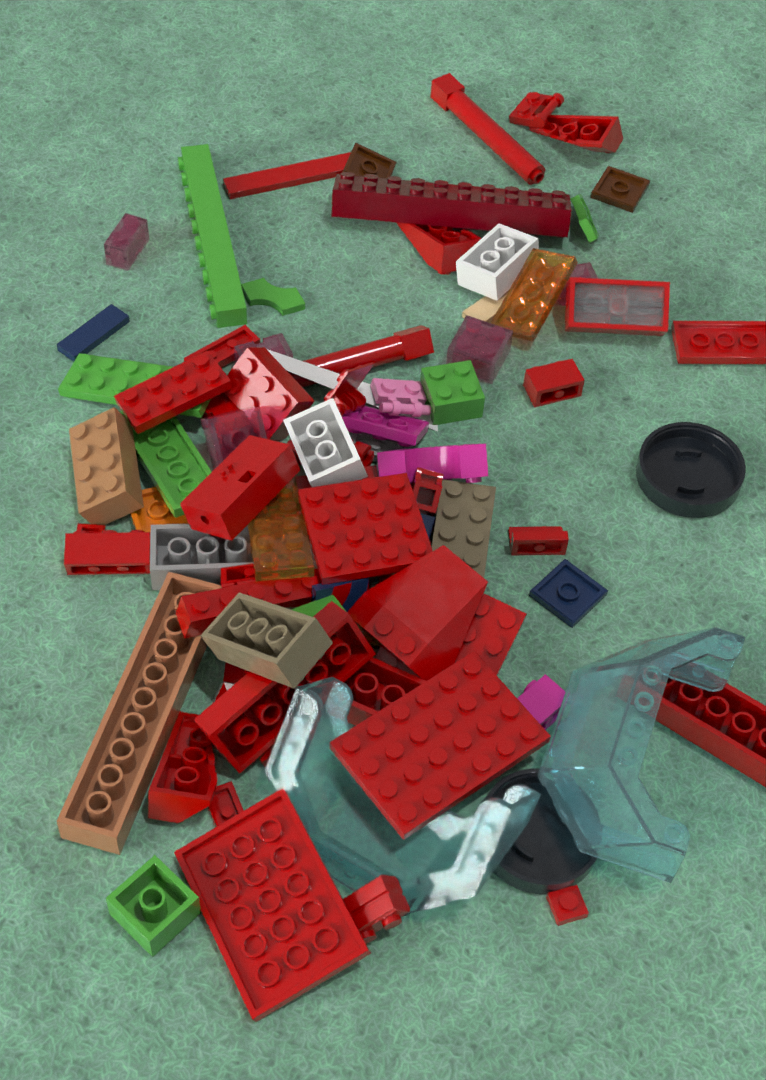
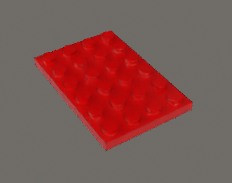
M473 651L329 742V748L401 838L405 840L549 743L551 736L481 657Z
M284 788L174 852L191 890L199 897L203 916L249 1014L255 1022L371 954L346 903Z

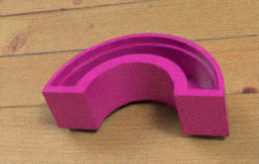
M485 443L377 452L379 477L407 473L411 487L417 467L444 474L443 480L450 481L453 478H465L466 483L482 482V477L488 476Z

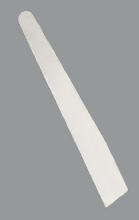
M268 350L291 373L334 389L338 384L337 378L340 375L339 373ZM362 382L357 390L366 397V403L379 408L380 404L375 403L370 384ZM400 414V415H404V416L411 417L410 414ZM430 415L412 417L430 422L429 428L438 431V425L432 424Z

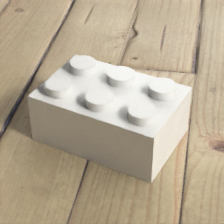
M497 224L456 261L458 285L498 301L539 262L538 238L505 225Z
M333 398L283 420L312 487L361 480L368 477Z

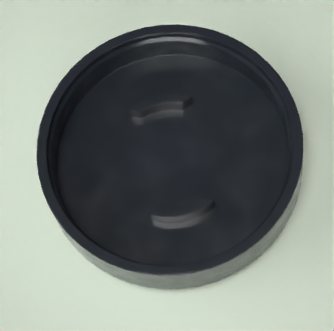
M693 422L671 423L654 430L644 440L636 465L637 481L646 497L669 513L689 518L709 517L729 508L739 495L746 473L743 455L728 436L710 426Z
M541 768L524 769L501 779L487 794L478 818L477 840L485 862L501 880L524 892L547 894L577 885L589 874L602 849L604 823L594 798L576 780L554 770Z

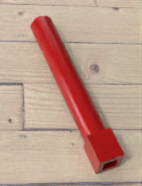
M448 73L432 80L430 97L445 111L450 110L529 185L538 184L543 180L545 167L465 94V87L453 75Z
M419 325L395 332L393 336L304 360L303 362L341 374L345 369L350 370L358 365H365L371 362L374 363L373 368L401 359L407 361L434 353L430 329ZM287 371L302 388L317 384L314 381Z

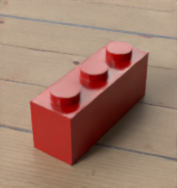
M79 530L73 533H65L64 566L67 575L150 574L151 532L132 530L126 533H118L114 530H105L101 533H89Z

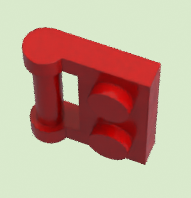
M529 92L509 115V121L516 125L543 128L553 111L564 103V97L560 93H554L551 96L539 94L538 92Z

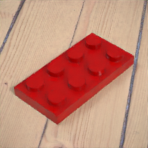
M766 321L672 322L671 330L678 364H766Z
M206 351L114 395V398L136 433L140 434L233 387L229 377L209 351Z

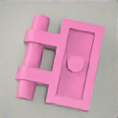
M373 378L370 387L375 403L380 404L379 411L381 413H388L390 416L410 414L411 417L429 416L431 414V406L425 405L427 398L421 381Z

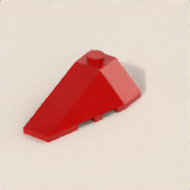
M397 223L425 262L442 275H449L451 272L457 271L456 261L482 239L465 229L461 230L460 233L454 231L453 227Z
M179 712L149 788L148 818L180 823L211 805L218 779L215 771L212 743L194 721L198 714Z

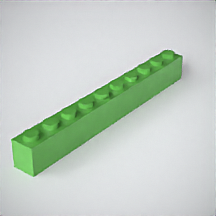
M209 145L181 147V157H177L179 171H184L181 172L182 186H187V188H184L186 202H190V204H187L189 218H194V220H191L192 233L198 235L194 236L196 251L201 250V253H198L200 268L205 267V270H202L203 284H208L209 286L205 287L207 302L212 301V304L209 305L211 320L216 319L218 328L246 325V303Z

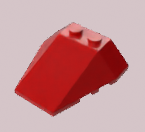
M443 545L364 592L347 613L350 614L357 625L393 653L414 674L427 681L456 663V658L465 641L488 581Z

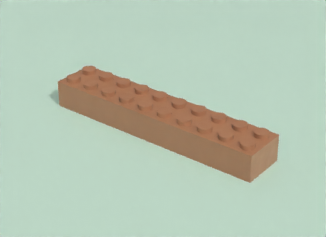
M168 572L57 819L62 839L114 854H121L207 648L206 642L200 635L184 639L176 616L180 599L185 595L222 588L221 585Z

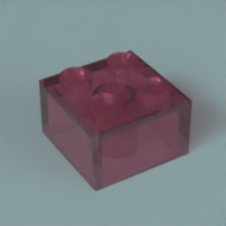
M466 315L448 347L446 364L471 360L478 380L493 384L511 350L513 331Z
M251 406L201 419L213 470L249 435L267 439L260 407Z

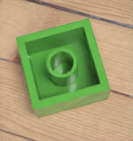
M471 360L421 368L420 381L427 398L425 405L431 406L430 418L433 425L483 417L485 396Z
M156 855L106 897L109 914L152 957L201 914L199 897Z

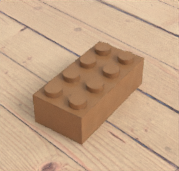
M113 407L70 428L69 434L79 514L91 524L107 525L143 508L135 442L130 422Z

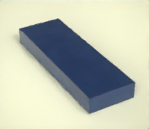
M110 304L57 343V350L74 362L79 353L88 354L130 322L129 315L113 304Z

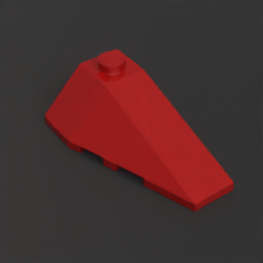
M550 115L543 128L529 127V130L534 133L593 152L615 153L623 141L619 116Z

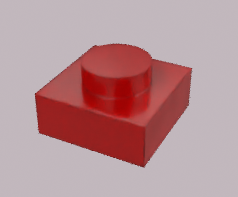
M578 885L547 893L546 898L558 926L588 917L589 912Z

